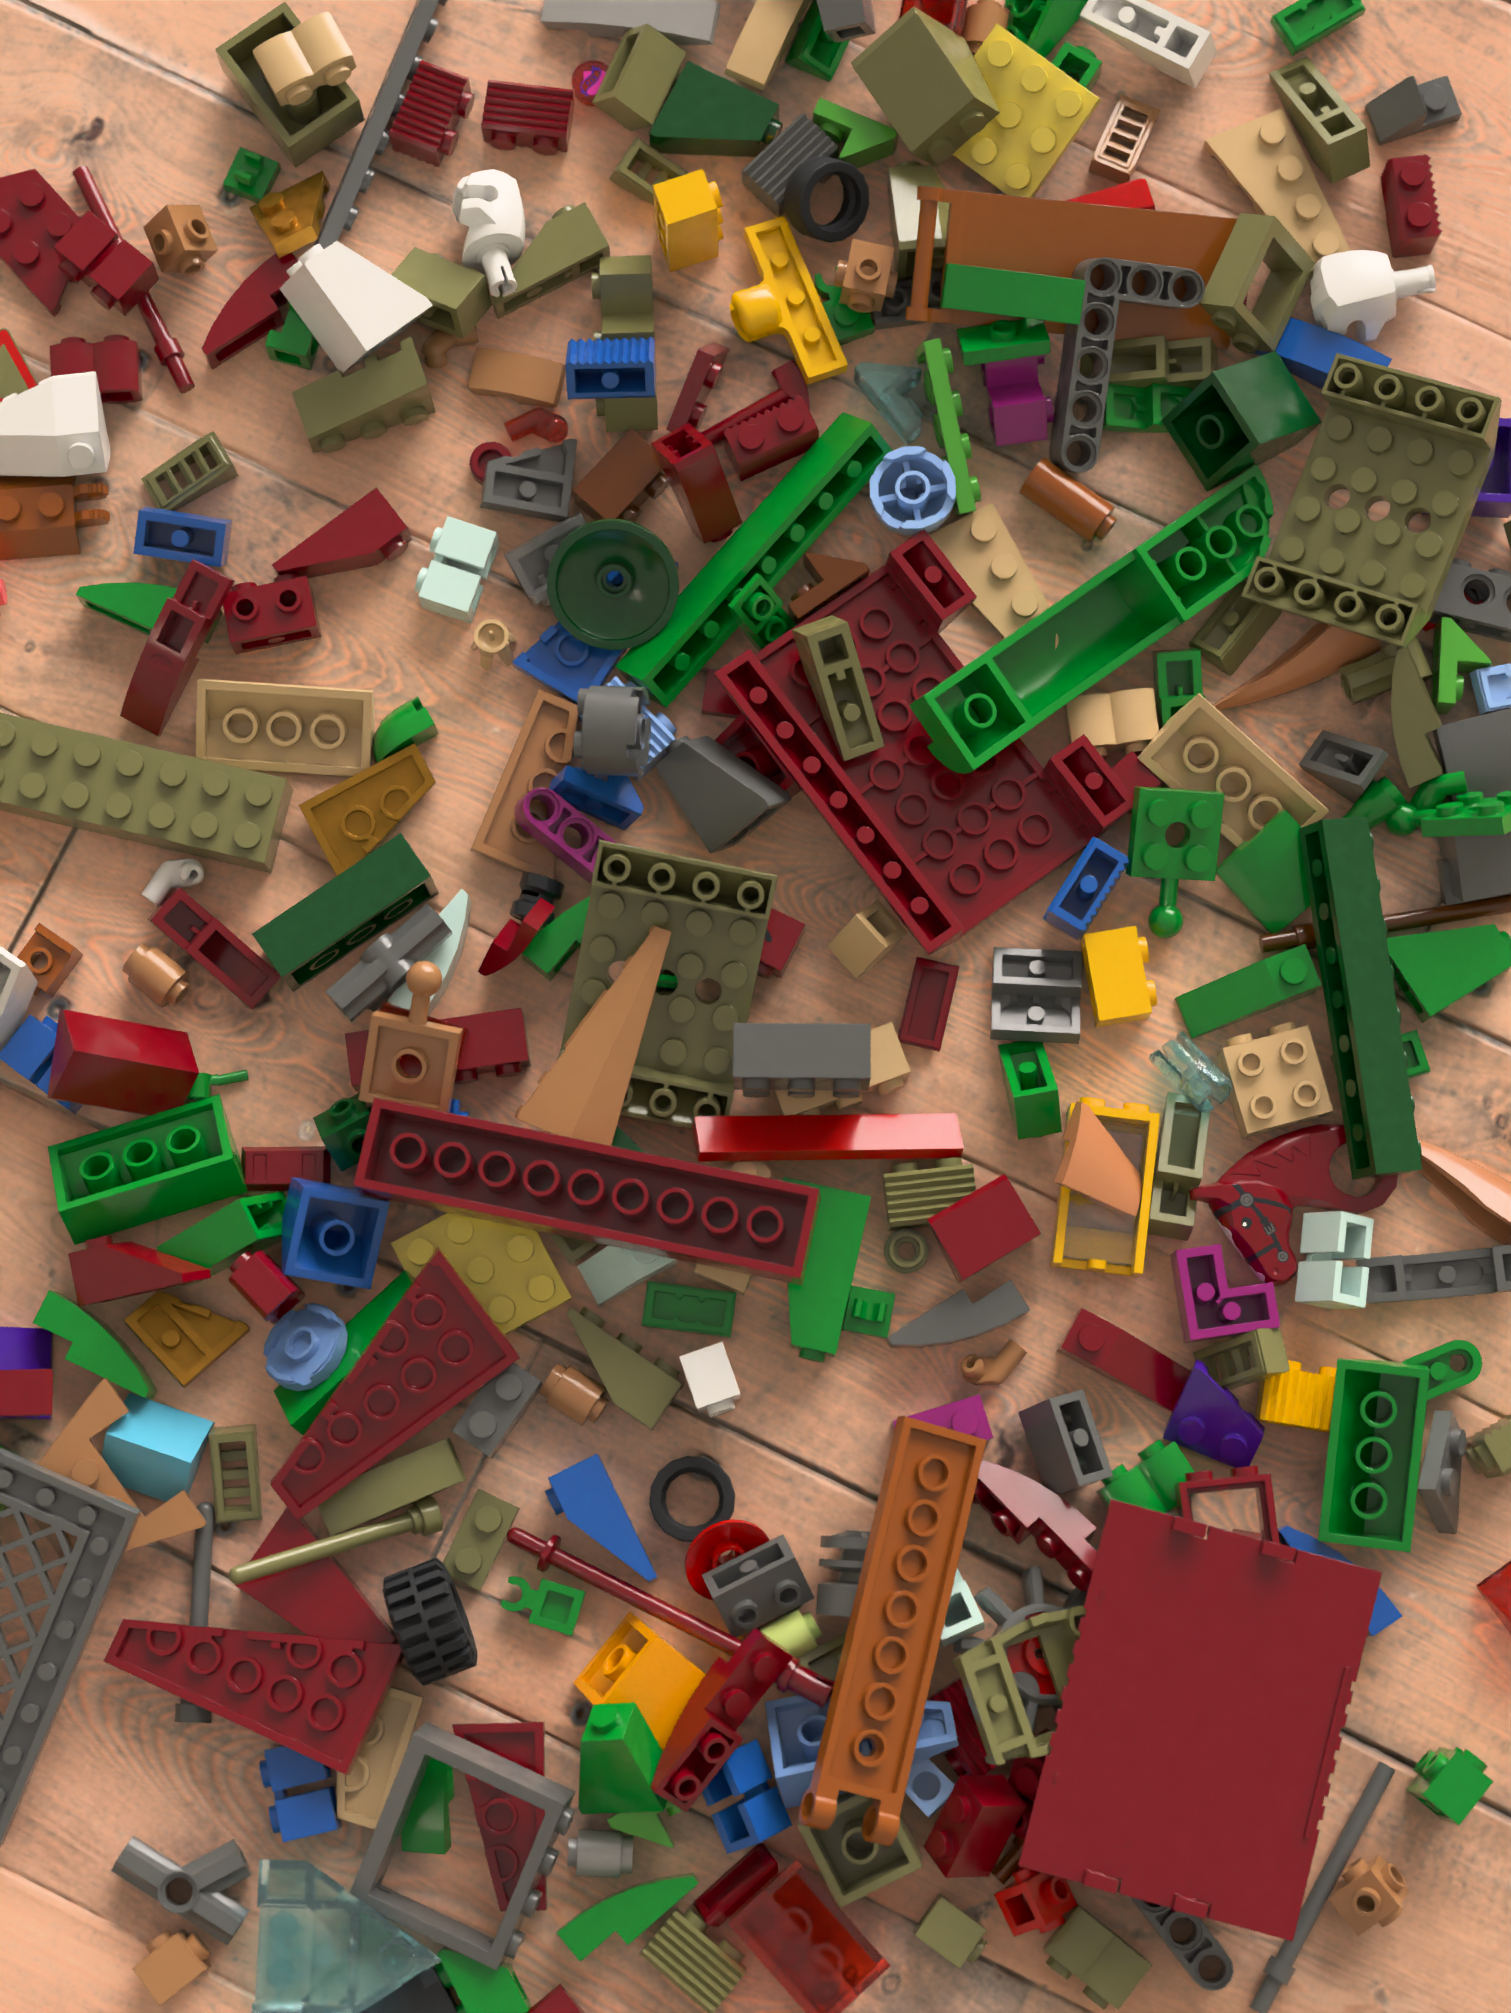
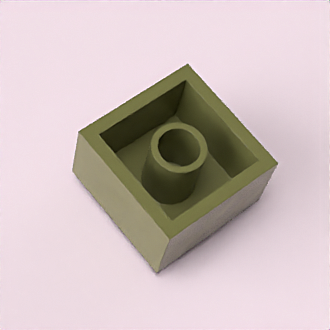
M850 1792L837 1797L835 1818L828 1830L823 1831L803 1826L799 1818L797 1824L839 1908L922 1868V1854L901 1813L899 1830L894 1842L890 1846L868 1842L863 1839V1818L868 1807L873 1804L874 1799Z

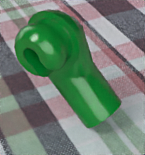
M1464 770L1443 774L1421 783L1410 803L1417 810L1436 809V806L1442 804L1446 796L1468 792Z

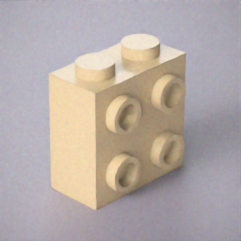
M1294 1022L1280 1024L1268 1029L1270 1036L1253 1040L1251 1033L1239 1035L1226 1040L1227 1047L1222 1048L1217 1054L1241 1139L1326 1117L1334 1111L1308 1025L1295 1028Z

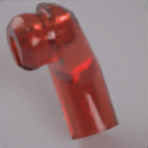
M541 407L530 410L504 423L512 442L530 434L549 442H561L567 437L569 430L565 418Z

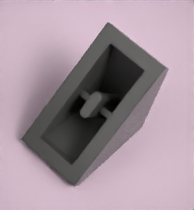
M1322 730L1299 763V766L1352 803H1355L1389 754L1383 749Z

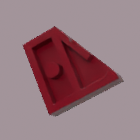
M713 342L697 350L666 430L672 432L687 423L696 430L700 427L707 411V405H704L710 390L716 387L720 379L723 363L730 348Z

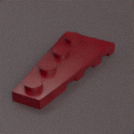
M545 1722L452 1724L456 1736L545 1777ZM465 1773L500 1911H506L546 1811ZM542 1875L536 1890L543 1893L536 1911L547 1910V1877Z

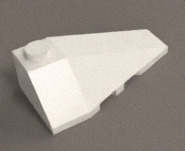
M96 371L51 376L40 381L37 386L20 394H11L0 402L1 476L66 477L107 472L111 449Z

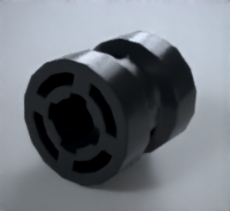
M523 872L519 883L522 891L519 899L513 901L509 914L523 921L540 898L554 905L562 897L564 884L547 876ZM552 912L542 928H545L554 920V912Z

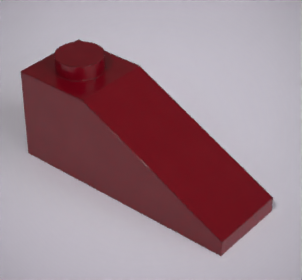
M376 487L273 563L272 567L277 576L295 573L299 574V577L307 576V578L376 566L385 559L392 561L402 555L408 548L407 543L412 538L407 525Z
M112 1236L86 1240V1249L68 1253L78 1306L109 1302L211 1278L210 1269L132 1241L113 1244Z
M1084 1308L1077 1311L1057 1349V1352L1171 1413L1191 1372L1123 1329Z

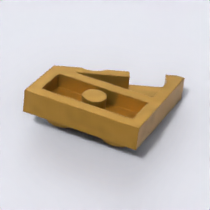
M323 171L281 192L267 194L259 203L249 207L255 221L279 258L318 239L321 228L319 221L323 218L326 208L322 195L330 191V185Z
M159 1290L124 1319L125 1325L184 1389L250 1332V1328L244 1322L238 1320L235 1322L219 1316L207 1308L196 1304L190 1305L180 1301L175 1296Z

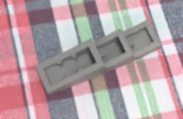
M544 0L540 22L546 29H585L591 37H623L626 30L648 23L676 45H713L721 5L717 1Z

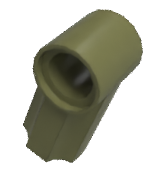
M1415 636L1407 646L1423 681L1426 682L1433 677V673L1419 640ZM1389 644L1380 650L1381 653L1340 668L1338 673L1341 686L1346 698L1350 700L1352 705L1392 690V673L1397 646Z

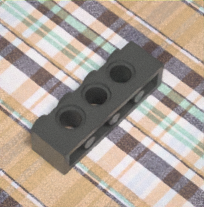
M1454 558L1428 622L1437 624L1442 617H1448L1465 632L1511 643V611L1506 604V600L1511 599V572L1503 569L1479 570L1471 568L1472 564L1468 561ZM1474 589L1478 591L1482 596L1483 604L1475 605L1467 601L1464 596V590Z

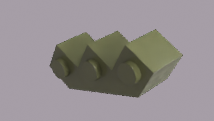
M651 255L600 257L599 273H591L593 300L601 299L602 331H594V341L597 338L603 341L606 337L610 341L615 337L619 341L623 337L629 341L632 337L638 340L641 336L645 340L650 336L655 340ZM657 388L655 389V397L596 399L597 416H605L606 432L629 431L630 428L634 431L658 430Z

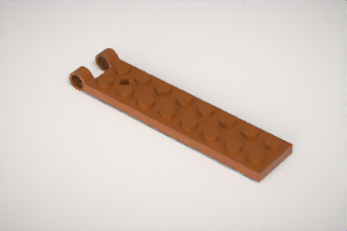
M907 1416L897 1417L811 1785L804 1793L800 1803L799 1821L803 1826L823 1831L828 1830L835 1818L839 1790L874 1799L873 1804L866 1810L862 1822V1837L865 1841L890 1846L897 1836L901 1808L987 1441L985 1439ZM865 1738L870 1739L872 1742V1751L867 1756L861 1755L859 1751V1744Z

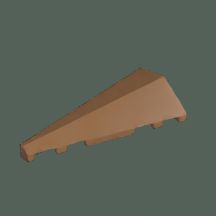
M652 924L648 930L650 933L634 956L627 958L622 965L623 971L610 989L604 990L565 1043V1050L549 1072L545 1071L538 1080L539 1086L525 1105H520L516 1110L515 1118L555 1135L609 1146L612 1145L671 931Z

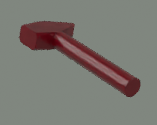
M790 360L771 372V376L778 387L777 390L702 431L701 434L715 445L724 440L726 427L732 429L734 424L740 426L741 421L748 422L749 417L756 419L757 413L764 415L765 409L772 411L773 406L779 408L781 402L787 404L789 399L795 401L797 395L803 397L810 411L808 387L795 361Z

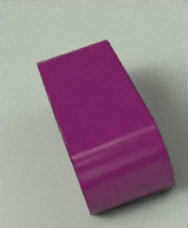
M540 787L533 789L519 799L515 806L514 815L520 827L591 884L599 841L617 842L549 788ZM532 799L539 800L546 806L547 817L545 821L537 820L530 814L529 803ZM566 827L574 828L579 832L581 836L579 849L571 848L565 843L563 836Z

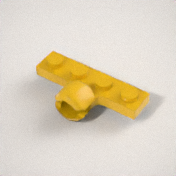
M785 216L745 228L743 237L762 282L759 285L734 292L731 296V303L729 304L730 314L734 327L741 339L753 342L774 334L783 335L788 340L806 385L845 373L848 363Z

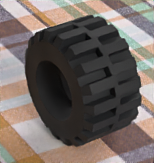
M437 1557L384 1578L383 1595L394 1632L413 1676L423 1686L477 1665V1648L464 1607L449 1571Z

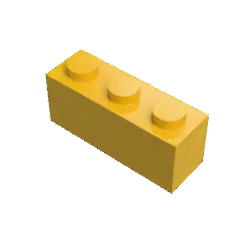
M703 169L653 185L656 234L670 272L718 257V241L724 239L720 225L723 223L720 210L723 207V203L716 182L708 183Z

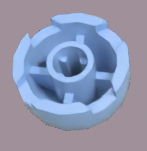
M903 446L887 453L870 478V503L876 517L890 531L903 536H914L922 530H926L927 533L936 530L949 517L956 499V478L949 463L945 459L942 461L937 455L927 452L926 448L922 446Z

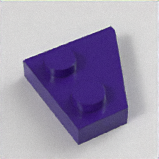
M1196 1359L1164 1429L1163 1439L1170 1442L1175 1441L1180 1446L1234 1468L1248 1467L1264 1436L1265 1427L1251 1412L1243 1410L1239 1400L1227 1387L1223 1390L1207 1373L1208 1367L1202 1361Z

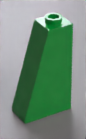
M783 1177L785 1182L819 1188L821 1193V1201L803 1286L787 1282L791 1348L800 1349L799 1358L824 1363L826 1356L835 1357L871 1196Z

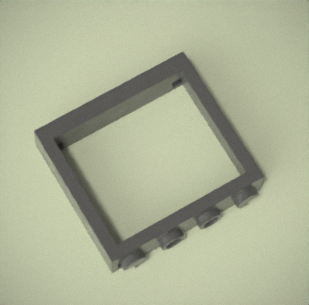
M425 1722L412 1735L347 1899L497 1971L507 1957L515 1959L518 1949L525 1939L526 1933L520 1931V1927L525 1916L532 1918L539 1905L543 1892L536 1890L541 1876L548 1877L556 1863L559 1851L554 1849L553 1846L558 1834L565 1835L573 1821L572 1817L575 1810L569 1807L576 1791L429 1722ZM431 1758L437 1759L546 1811L495 1939L381 1885Z

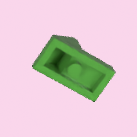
M819 98L813 111V123L818 125L819 129L824 131L826 136H829L836 144L840 143V141L845 143L838 160L853 164L856 168L894 154L898 133L895 129Z
M1442 617L1434 628L1431 699L1437 713L1448 714L1456 704V701H1461L1464 678L1463 675H1457V672L1470 673L1476 669L1487 668L1492 665L1491 660L1448 617Z
M667 1801L665 1809L669 1817L682 1811ZM662 1811L615 1813L607 1819L613 1829L674 1848V1842L659 1815Z

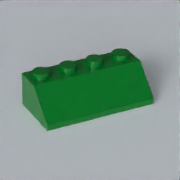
M219 1094L48 1146L58 1212L74 1245L247 1192L241 1160Z
M1337 1358L1318 1541L1411 1552L1430 1369L1427 1366L1381 1360Z

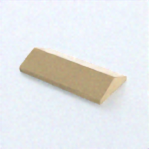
M212 679L197 680L196 758L248 770L351 777L372 766L375 733L373 690Z
M1200 693L1194 696L1163 725L1138 756V759L1170 788L1219 791L1224 793L1220 832L1236 847L1243 841H1250L1280 810H1287L1301 827L1321 820L1329 812L1328 808Z

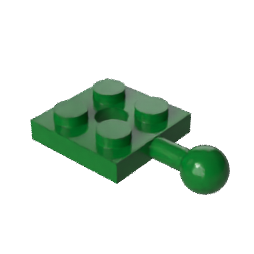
M1139 786L1134 788L1127 855L1129 863L1126 867V874L1131 877L1161 878L1159 905L1151 910L1148 917L1149 928L1157 937L1164 939L1172 938L1182 929L1183 916L1176 907L1179 879L1215 881L1225 795L1222 792ZM1175 822H1181L1185 829L1184 838L1177 845H1168L1165 839L1167 828Z
M1511 790L1500 792L1494 798H1484L1483 792L1479 791L1462 793L1456 796L1457 801L1437 805L1436 809L1417 810L1414 805L1406 802L1398 806L1399 810L1395 811L1385 821V825L1392 834L1402 837L1412 834L1418 827H1421L1423 837L1505 835L1511 831Z

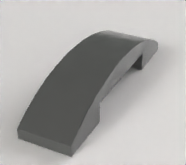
M1511 1245L1356 1260L1357 1267L1369 1268L1366 1304L1431 1300L1511 1291Z

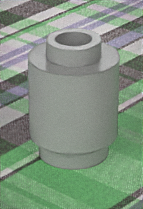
M578 1829V1838H569L567 1866L576 1867V1876L620 1878V1873H632L633 1836L622 1835V1831Z

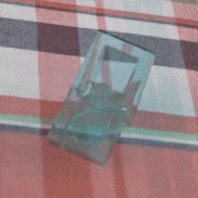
M868 362L859 363L854 368V383L908 446L921 435L922 421L920 419L923 416L912 399L909 397L903 399L902 397L921 382L922 369Z

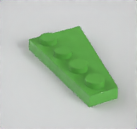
M940 338L923 341L914 351L918 365L927 364L928 371L924 372L923 388L926 400L929 401L931 406L936 405L937 414H933V429L939 448H945L946 456L942 457V461L945 459L949 463L956 478V499L953 505L954 515L959 516L976 511L975 502L981 501V493L977 477H969L966 463L967 459L972 458V451L968 434H960L957 417L963 416L960 394L958 390L951 391L948 374L954 373L951 351L949 347L942 348Z

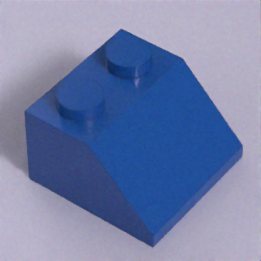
M291 1177L282 1218L283 1274L371 1289L390 1201L362 1195L356 1188Z

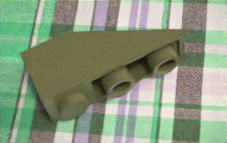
M570 1307L567 1315L614 1404L653 1431L683 1387L682 1383L676 1380L680 1372L659 1357L653 1364L639 1355L643 1346L624 1333L620 1332L618 1337L615 1338L601 1329L606 1321L586 1307H583L580 1313Z

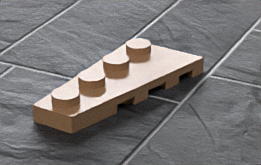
M538 689L470 851L519 872H532L553 879L556 856L520 827L514 813L519 799L533 789L540 787L549 788L550 782L566 765L570 766L578 717L577 705ZM532 799L529 803L530 814L537 820L545 821L547 817L546 806L543 802Z

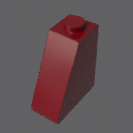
M689 423L650 443L692 532L704 544L709 541L719 542L732 534L733 528L743 524L713 443Z

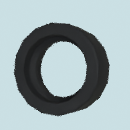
M827 156L810 158L800 164L788 179L784 193L785 212L790 224L800 234L828 243L843 241L854 234L865 220L869 207V188L864 175L853 164ZM827 174H834L840 178L843 186L844 199L841 209L831 222L826 225L817 224L810 213L812 190L820 178Z
M685 1456L671 1461L658 1472L651 1486L649 1505L655 1522L666 1534L679 1541L692 1542L709 1526L721 1521L730 1520L734 1512L735 1492L730 1477L720 1465L705 1457ZM689 1472L701 1473L710 1478L716 1485L719 1493V1507L714 1517L707 1523L696 1527L684 1526L675 1521L669 1514L666 1506V1492L671 1482L679 1475Z

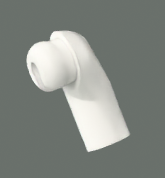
M192 858L165 861L158 868L141 895L157 906H160L172 888L191 887L202 882L204 869L197 860Z

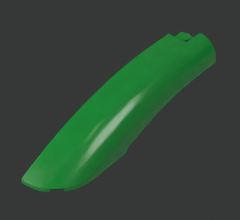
M1255 464L911 703L909 705L933 740L927 746L930 752L950 770L962 774L970 773L1085 690L1248 577L1256 557L1264 558L1271 542V538L1268 537L1269 520L1274 515L1271 494L1258 465ZM1056 634H1057V635H1058V639H1059V643H1058L1057 648L1055 649Z

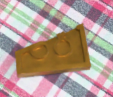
M414 743L298 806L335 874L338 876L366 857L436 784V781Z

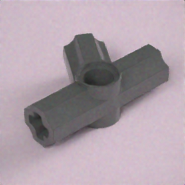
M425 904L392 934L386 933L373 942L360 956V962L325 992L336 1007L351 1022L366 1009L375 1012L384 1006L393 992L406 982V974L413 964L425 959L452 935V931L438 913L428 904Z
M133 1836L111 1869L113 1873L160 1902L167 1911L179 1914L227 1946L250 1911L222 1892L252 1875L248 1862L235 1839L181 1866L136 1836ZM175 1878L186 1879L193 1888L192 1897L186 1903L175 1902L170 1897L169 1885Z

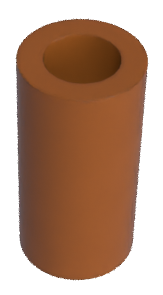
M1045 457L1039 461L1029 474L1019 492L1089 543L1095 537L1103 540L1117 521L1112 516L1115 509L1112 504Z

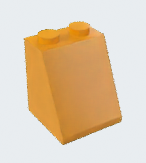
M629 1611L573 1684L593 1705L635 1702L663 1751L677 1720L690 1697L706 1675V1672Z

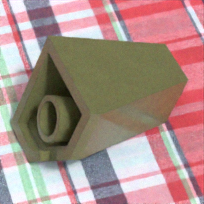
M906 161L899 163L896 167H889L887 182L893 247H895V272H898L897 281L912 280L914 275L921 201L916 200L917 187L929 186L946 189L932 164L921 165L917 161ZM938 202L931 272L943 271L949 203Z

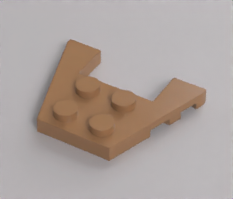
M107 1377L95 1387L39 1461L38 1465L139 1509L91 1441L94 1435L129 1412V1409ZM183 1489L148 1515L140 1514L126 1550L202 1528L207 1524V1521ZM33 1518L40 1530L52 1526ZM65 1532L73 1550L78 1537ZM56 1533L45 1536L58 1556H65Z

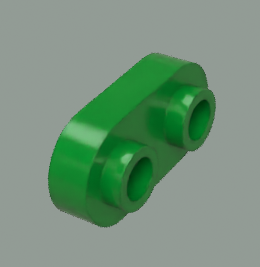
M1464 1340L1447 1342L1401 1362L1423 1365L1430 1369L1427 1400L1471 1383L1478 1377L1482 1369V1357L1479 1350L1473 1344ZM1454 1354L1460 1355L1465 1362L1464 1368L1459 1372L1452 1370L1449 1365V1360Z

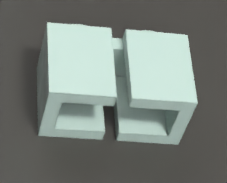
M447 516L443 529L437 527L431 539L429 552L435 554L434 559L431 560L429 568H421L417 577L415 592L419 593L418 597L422 608L470 624L472 623L484 590V586L479 585L481 578L488 579L500 545L497 532Z
M1344 1211L1304 1213L1300 1253L1306 1254V1261H1301L1298 1264L1295 1302L1325 1309L1365 1308L1369 1268L1363 1266L1343 1267V1262L1338 1260L1370 1259L1374 1219Z

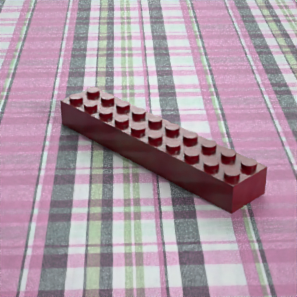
M374 1098L353 1184L362 1195L802 1286L821 1201L819 1188Z

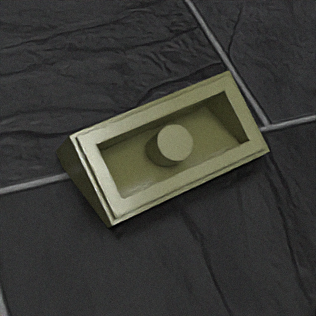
M1242 580L1232 589L1189 643L1191 648L1201 650L1202 657L1229 676L1234 674L1282 613V610L1243 599L1241 595L1247 582L1245 580Z

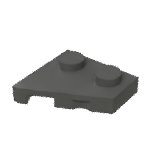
M1435 1410L1418 1491L1438 1532L1456 1534L1458 1529L1462 1457L1466 1451L1467 1438L1465 1430L1460 1429L1453 1411Z

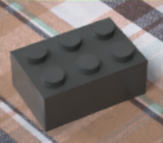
M733 1023L734 1090H743L744 1097H769L770 1090H788V1097L811 1098L815 1097V1090H833V1097L858 1098L860 1097V1091L869 1090L871 1079V1024Z

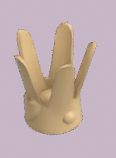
M487 619L476 627L474 642L471 647L472 650L480 648L481 666L484 670L491 668L494 655H498L507 666H510L514 661V657L509 648V641L516 642V637L508 632L507 627L501 621Z

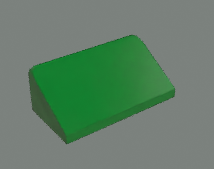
M812 0L785 62L791 67L829 82L832 80L850 40L835 43L824 32L817 0Z

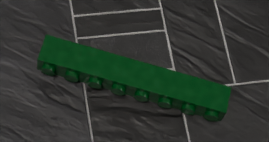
M1368 817L1322 819L1300 828L1299 835L1352 1180L1394 1176L1422 1170V1148L1417 1138L1415 1126V1103L1409 1087L1407 1074L1408 1058L1402 1042L1400 1029L1401 1013L1396 1003L1393 984L1394 969L1389 958L1386 939L1387 924L1382 913L1380 900L1381 884L1379 877L1376 875L1373 855L1374 839L1369 830Z

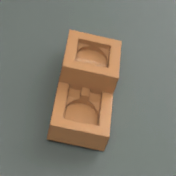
M477 348L467 388L477 395L511 397L519 404L557 407L566 374L565 365L521 353Z

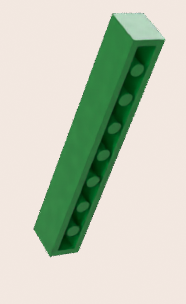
M844 412L838 416L678 595L674 612L664 628L645 643L632 647L617 663L615 667L628 681H632L637 687H645L650 700L665 708L669 706L739 627L728 608L729 603L756 573L761 575L773 589L870 480L875 468L883 461V457L893 451L874 425Z

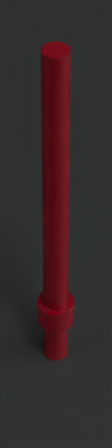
M87 166L78 167L72 174L90 211L118 233L119 237L115 241L120 244L123 237ZM148 291L136 305L156 343L154 351L161 365L167 366L179 392L186 393L192 390L195 384L182 359L185 354L177 338L171 337Z

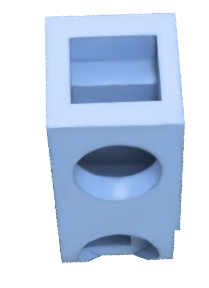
M925 1759L911 1765L905 1793L930 1819L946 1803L954 1784L929 1759Z

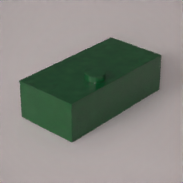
M400 833L252 933V935L281 977L294 992L439 892L431 875L402 833Z

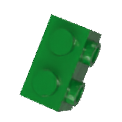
M1439 1747L1436 1752L1431 1749L1428 1750L1417 1762L1414 1771L1418 1775L1406 1790L1441 1820L1460 1825L1494 1781L1483 1773L1488 1766L1469 1750L1465 1749L1463 1751L1458 1747L1454 1750Z

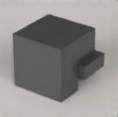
M1511 831L1505 835L1438 837L1440 855L1444 857V859L1436 860L1442 903L1448 906L1511 894Z

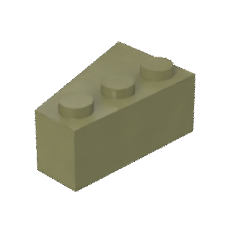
M412 337L400 341L402 350L380 360L376 353L364 358L366 367L344 376L342 371L338 370L292 392L313 453L318 451L323 453L335 452L345 447L348 441L363 437V439L377 438L385 434L387 428L402 423L406 426L416 425L425 421L429 414L435 413L429 386Z

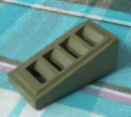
M636 137L609 179L623 189L654 205L653 185L664 182L667 177L673 179L689 172ZM637 160L644 163L638 175L630 171ZM653 168L659 174L652 185L644 180Z
M212 431L141 478L158 509L175 511L235 478L238 474L216 434ZM209 454H212L218 465L210 470L204 459ZM195 462L203 474L197 480L189 468ZM179 471L182 472L189 484L183 490L173 475ZM166 479L174 493V496L168 500L158 484Z
M1278 1328L1255 1329L1193 1352L1194 1359L1202 1361L1208 1367L1207 1373L1223 1390L1226 1387L1229 1390L1289 1371L1282 1334ZM1214 1357H1218L1223 1378L1219 1380Z
M256 1424L212 1428L209 1432V1446L216 1523L261 1520L262 1503ZM246 1441V1448L222 1450V1443ZM247 1460L248 1467L223 1469V1462ZM249 1478V1485L224 1488V1480ZM251 1497V1504L225 1506V1498Z

